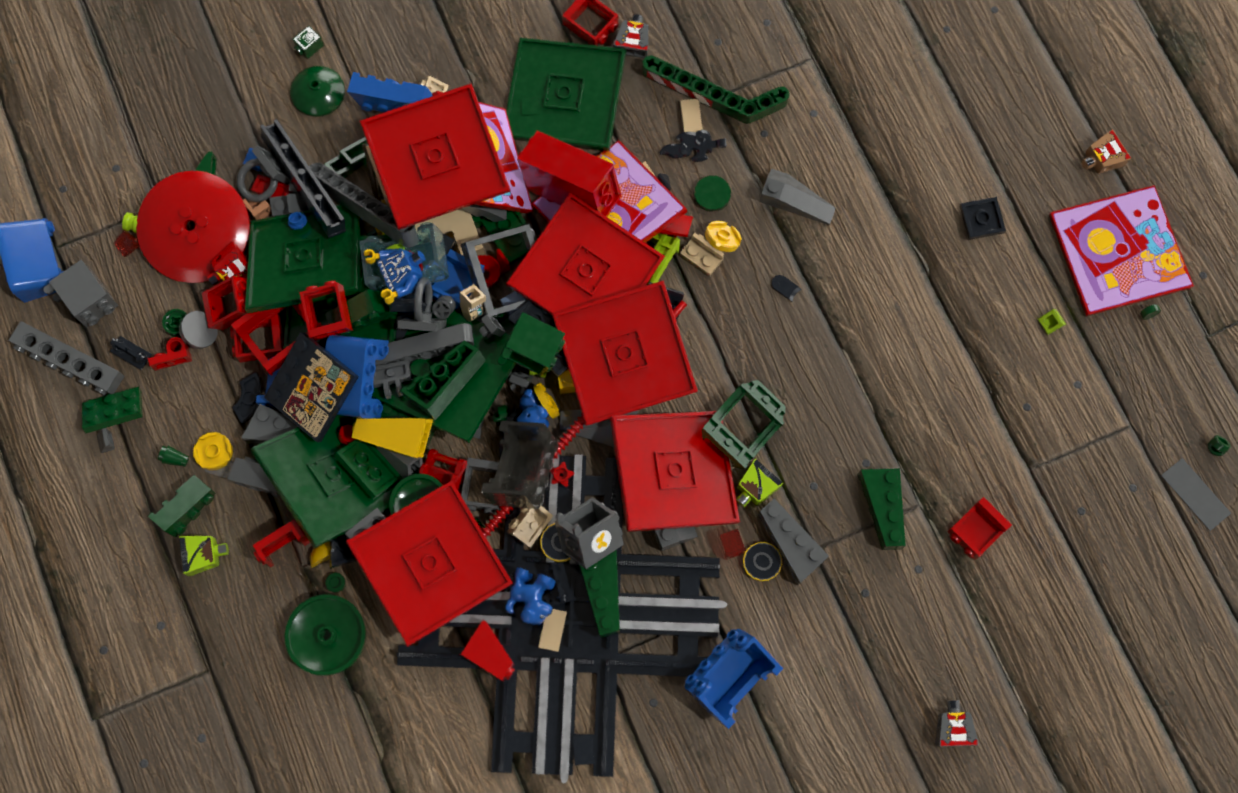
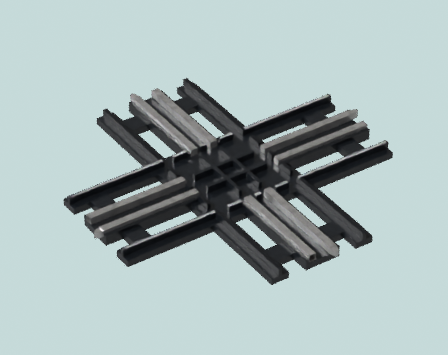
M521 453L510 454L507 498H511V493H515V489H519L518 485L523 484L522 480H526V476H530V473H528L529 455ZM558 454V458L554 459V463H550V467H547V474L539 476V480H535L536 484L531 485L532 489L529 488L528 493H524V497L520 498L521 501L516 502L517 506H513V510H509L510 514H506L504 550L493 549L513 584L442 626L445 628L477 629L482 620H485L491 629L499 630V642L514 663L512 668L515 670L509 680L505 678L503 682L496 678L491 772L512 773L513 752L533 753L532 774L560 775L562 783H566L568 775H573V736L592 735L594 754L593 776L613 777L617 674L688 677L699 668L703 660L708 658L698 656V637H719V609L725 608L727 603L720 601L719 597L699 596L700 578L719 579L720 558L622 554V546L617 549L620 632L602 638L599 635L579 564L573 559L563 562L573 601L554 606L550 590L546 589L542 596V601L550 604L552 609L567 612L559 652L539 648L544 621L538 625L523 622L521 614L526 603L516 602L513 605L514 612L512 614L507 613L505 610L506 603L510 598L511 587L514 585L517 567L533 574L532 579L526 582L527 585H533L539 574L546 576L544 567L550 566L549 564L555 562L547 558L543 551H525L524 544L513 535L507 533L510 522L520 514V509L527 500V494L546 495L545 509L553 517L544 530L555 523L557 513L560 512L565 515L583 504L585 496L604 497V505L618 514V522L622 530L623 502L616 456L606 458L605 476H586V456H559ZM562 462H565L567 469L575 474L568 479L567 487L561 483L551 484L553 474L549 470L550 468H557ZM621 575L680 577L679 595L620 593ZM440 628L421 638L418 646L407 647V645H398L397 666L482 669L461 655L465 648L439 647ZM619 634L678 636V656L618 653ZM517 670L537 671L534 732L514 731ZM577 673H597L595 734H575Z

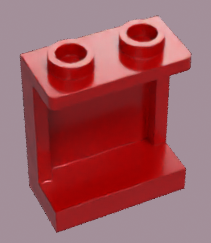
M983 497L947 532L955 544L959 543L964 548L963 551L969 558L976 560L1012 524Z
M293 519L255 543L253 547L256 551L253 554L263 565L267 564L272 567L274 564L269 556L296 538L304 546L310 544L297 521Z

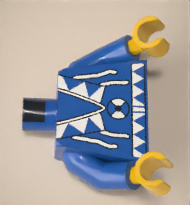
M371 249L364 251V256H372L365 259L368 264H373L376 259H379L377 264L388 286V289H384L381 292L382 298H385V303L392 304L395 297L400 298L414 291L418 280L423 275L419 264L425 261V256L422 252L417 251L413 254L404 249L380 250L378 253H374Z

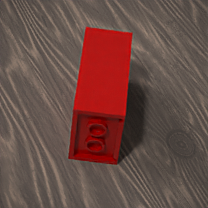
M538 130L529 139L524 150L520 151L517 161L528 191L559 205H562L571 192L607 217L622 196L612 163Z

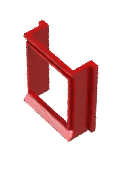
M302 304L292 305L306 323ZM286 307L246 313L231 324L271 376L282 366L295 341L268 360L249 334Z

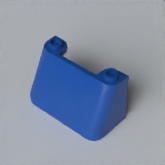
M46 218L0 223V255L7 282L12 293L24 303L50 295L44 292V287L49 284V281L64 272L58 267L50 238L53 236L55 228L52 221H48Z

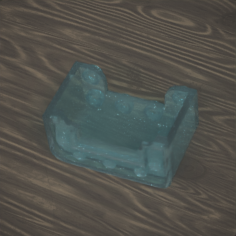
M422 223L417 228L418 244L410 248L405 247V250L413 253L420 251L425 256V261L422 262V277H427L431 283L446 280L449 278L443 232L433 223ZM370 236L366 240L359 241L365 285L371 290L380 291L383 287H388L377 264L379 259H376L373 264H368L365 259L372 256H364V251L371 249L374 253H378L380 250H385L387 247L399 243L393 239L390 242L384 243L376 236Z

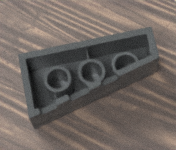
M775 498L759 512L758 517L779 550L798 586L829 555Z

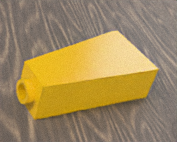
M357 419L352 427V438L414 458H422L433 419Z

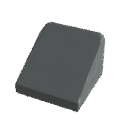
M107 428L100 429L97 434L100 452L104 453L115 450L111 431Z

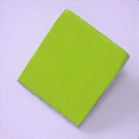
M1056 309L1049 311L1038 319L1047 335L1066 325Z

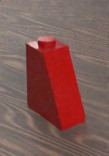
M482 620L461 655L504 682L505 678L509 680L515 670L512 668L514 663L488 623Z

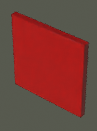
M681 216L660 233L674 235V238L677 236L688 237L693 216Z

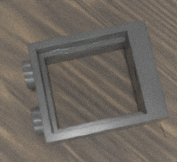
M468 458L461 497L471 512H476V509L484 510L483 512L493 515L496 510H500L508 468L507 463ZM473 470L500 474L495 505L468 501Z

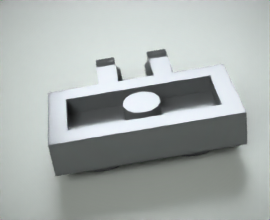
M409 360L376 366L373 386L374 388L384 386L386 399H391L390 385L396 384L398 397L403 396L400 391L403 388L401 382L412 380Z

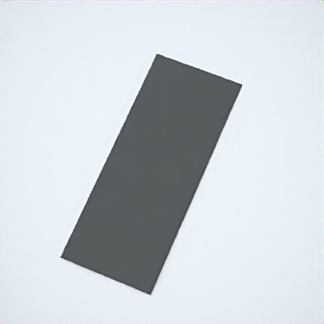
M1183 458L1161 475L1210 531L1231 514Z

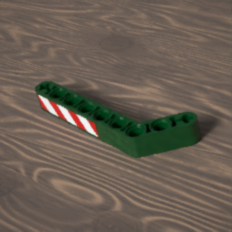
M650 55L643 60L642 72L646 78L691 99H699L700 103L745 124L753 123L785 108L788 104L790 92L783 86L748 100L658 57ZM664 73H669L670 76H665V75H663V74H664ZM682 80H683V81H686L687 83L682 84V83H680L679 81H682ZM696 88H701L703 91H697ZM712 96H718L719 98L714 99ZM729 103H733V104H735L736 106L732 107V106H729L728 104H729ZM761 104H767L768 107H763ZM745 111H750L752 114H746Z

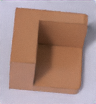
M243 199L246 208L255 220L267 218L272 214L271 207L266 200L248 203L246 199Z

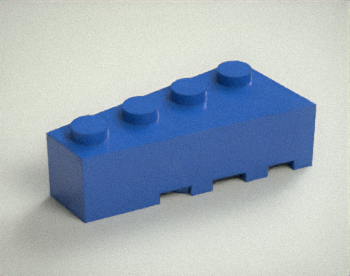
M357 72L352 73L347 90L351 97L361 106V109L368 112L377 110L384 113L432 97V93L424 85L402 82L401 85L393 79L386 78L385 81H381L372 75L364 78L360 77V73Z

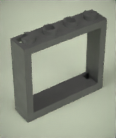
M529 224L461 244L472 284L486 296V301L482 303L484 309L483 317L486 314L494 316L520 308L529 300L526 299L494 309L475 246L522 233L527 251L529 252L535 243V233Z

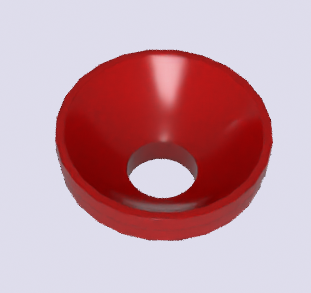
M479 255L478 259L480 264L484 265V271L490 273L489 278L485 280L487 288H490L500 278V266L493 257Z

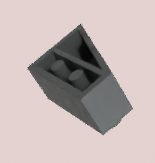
M259 404L242 439L249 444H261L298 426L284 414Z
M236 457L228 480L255 491L270 493L277 498L280 496L260 464L255 463L256 460L249 457L244 459Z

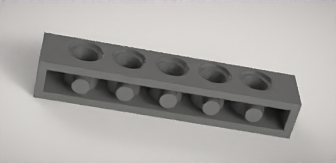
M20 321L8 340L14 344L13 349L20 353L25 351L30 353L29 357L38 362L41 359L46 361V366L53 370L57 368L63 370L62 374L71 379L73 376L79 378V383L87 387L89 385L96 387L94 390L104 396L106 393L114 394L125 377L118 370ZM36 340L35 345L30 347L31 343ZM49 349H53L49 355H46ZM69 357L68 361L63 363L64 358ZM85 365V369L79 372V368ZM102 373L101 378L99 380H95V377L98 374Z

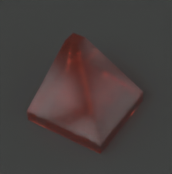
M123 230L114 242V245L124 257H127L140 247L138 239L126 230Z

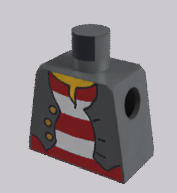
M634 14L631 21L624 20L614 42V48L626 49V56L643 59L648 56V24L642 23L643 16Z
M959 700L947 701L948 713L938 714L936 747L979 745L971 713L960 712Z

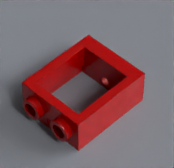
M576 0L562 15L563 25L590 45H603L607 40V36L611 32H615L619 26L618 14L599 0ZM587 7L608 21L606 26L596 36H593L575 22Z
M231 276L202 293L208 328L224 330L231 326L232 321H237L247 313L245 311L246 278ZM233 291L237 310L226 316L222 297Z
M328 281L324 283V286H310L305 288L306 291L300 292L309 338L319 340L330 335L353 331L343 285L336 281ZM336 292L342 321L318 327L312 299Z
M278 314L258 327L272 326L274 349L262 351L267 359L277 355L284 349L282 319ZM230 328L231 338L234 339L235 346H232L233 356L240 363L258 360L252 352L244 353L243 340L234 328Z

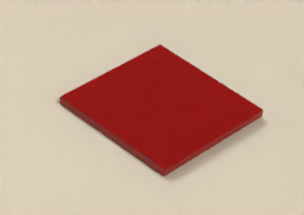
M472 83L360 121L398 230L511 192Z
M570 192L506 285L552 315L553 313L646 286L665 256Z
M664 280L552 314L556 329L565 333L563 337L565 343L562 349L586 426L608 420L612 416H621L698 392Z
M716 411L622 415L610 418L627 532L740 523L730 460L708 438L703 440L701 429Z
M453 481L448 482L346 541L407 647L513 584Z

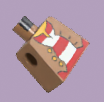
M1111 130L1085 152L1087 158L1082 160V165L1086 170L1094 167L1096 172L1101 174L1126 166L1131 157L1114 130Z

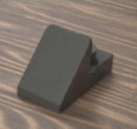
M299 194L270 197L272 216L309 210Z

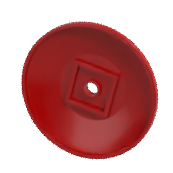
M184 171L164 178L148 192L137 216V238L145 258L158 272L180 282L203 283L209 281L207 275L215 271L212 267V259L232 241L244 253L250 235V219L242 197L228 182L207 172ZM189 221L195 222V228L192 231H188L186 228Z

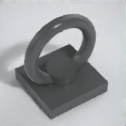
M256 146L252 152L257 158L249 160L241 167L237 176V187L240 194L246 200L262 202L274 194L278 181L287 185L291 181L273 154L266 149ZM255 166H260L261 170L271 178L268 189L260 195L249 193L244 184L246 173Z
M422 277L417 283L414 295V316L398 320L399 329L436 332L446 327L447 319L431 318L433 292L432 284L427 277ZM425 289L424 303L427 304V307L425 311L422 312V295L423 290Z

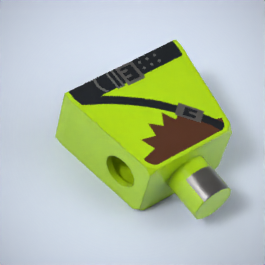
M755 459L738 484L737 488L742 493L736 501L742 507H745L750 501L758 506L782 487L783 482Z
M212 536L179 537L183 574L187 576L218 567V556L229 555L228 544L217 545L216 538Z

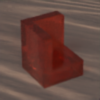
M738 529L720 535L726 560L745 554L746 549Z

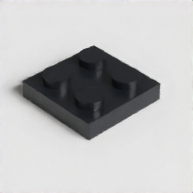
M997 197L960 204L959 207L968 240L1004 234L1006 232Z

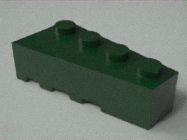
M465 340L444 356L445 359L440 363H435L429 367L431 370L423 376L419 375L416 377L414 383L409 387L405 386L400 390L410 403L435 420L486 361L479 349Z
M900 468L861 469L857 475L869 506L870 515H872L881 549L902 550L906 546Z

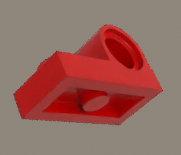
M173 337L167 342V354L158 353L154 357L148 358L149 366L155 371L192 361L188 345L178 337ZM181 345V349L174 352L175 348Z

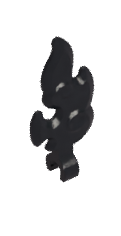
M706 130L683 132L676 137L677 140H680L679 144H668L659 153L660 155H668L679 159L690 156L692 150H696L697 154L691 160L702 162L708 159L706 152L712 153L713 148H726V138L712 140L710 133Z

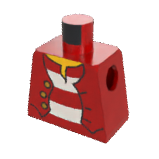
M232 241L211 261L215 271L208 274L207 278L212 285L221 280L224 281L231 276L247 279L248 259L236 243Z

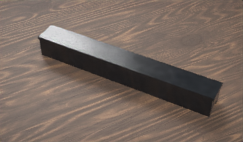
M276 119L274 124L266 127L264 124L260 125L261 138L327 237L332 238L346 232L345 219L279 121Z

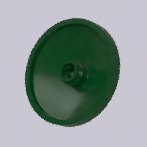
M330 594L314 596L301 603L291 614L285 629L286 649L293 662L308 673L319 676L339 674L351 667L363 652L367 635L365 621L360 611L351 602L340 596Z

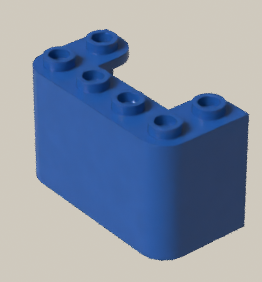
M330 335L328 337L325 349L359 376L337 415L357 418H381L383 411L381 401L372 398L374 373L376 371L375 361L382 360L388 355L389 341L341 335Z
M733 629L728 632L722 643L713 649L711 655L700 663L699 668L687 677L685 689L716 721L729 729L736 722L732 718V713L736 714L738 712L735 706L760 678L766 681L768 678L766 675L770 673L777 676L783 670V667L754 636L741 629Z

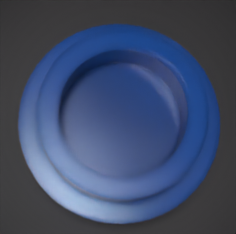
M294 212L288 218V225L291 229H301L307 223L306 216L301 212Z

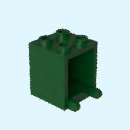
M522 312L498 358V364L504 365L508 359L541 376L545 372L549 373L556 363L557 357L555 355L564 346L565 340H563L565 333Z

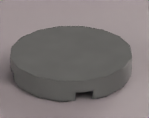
M201 311L188 313L179 324V333L182 340L194 349L209 347L218 335L217 329L208 328L206 313Z

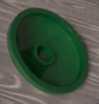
M312 66L302 70L293 79L290 87V96L294 106L301 113L311 117H322L331 114L341 105L345 96V86L340 75L333 69L325 66Z
M427 474L407 476L395 486L391 493L389 502L391 515L443 485L436 478Z

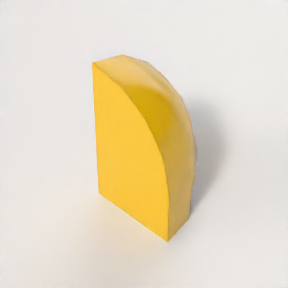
M330 541L312 550L310 555L312 568L330 559Z

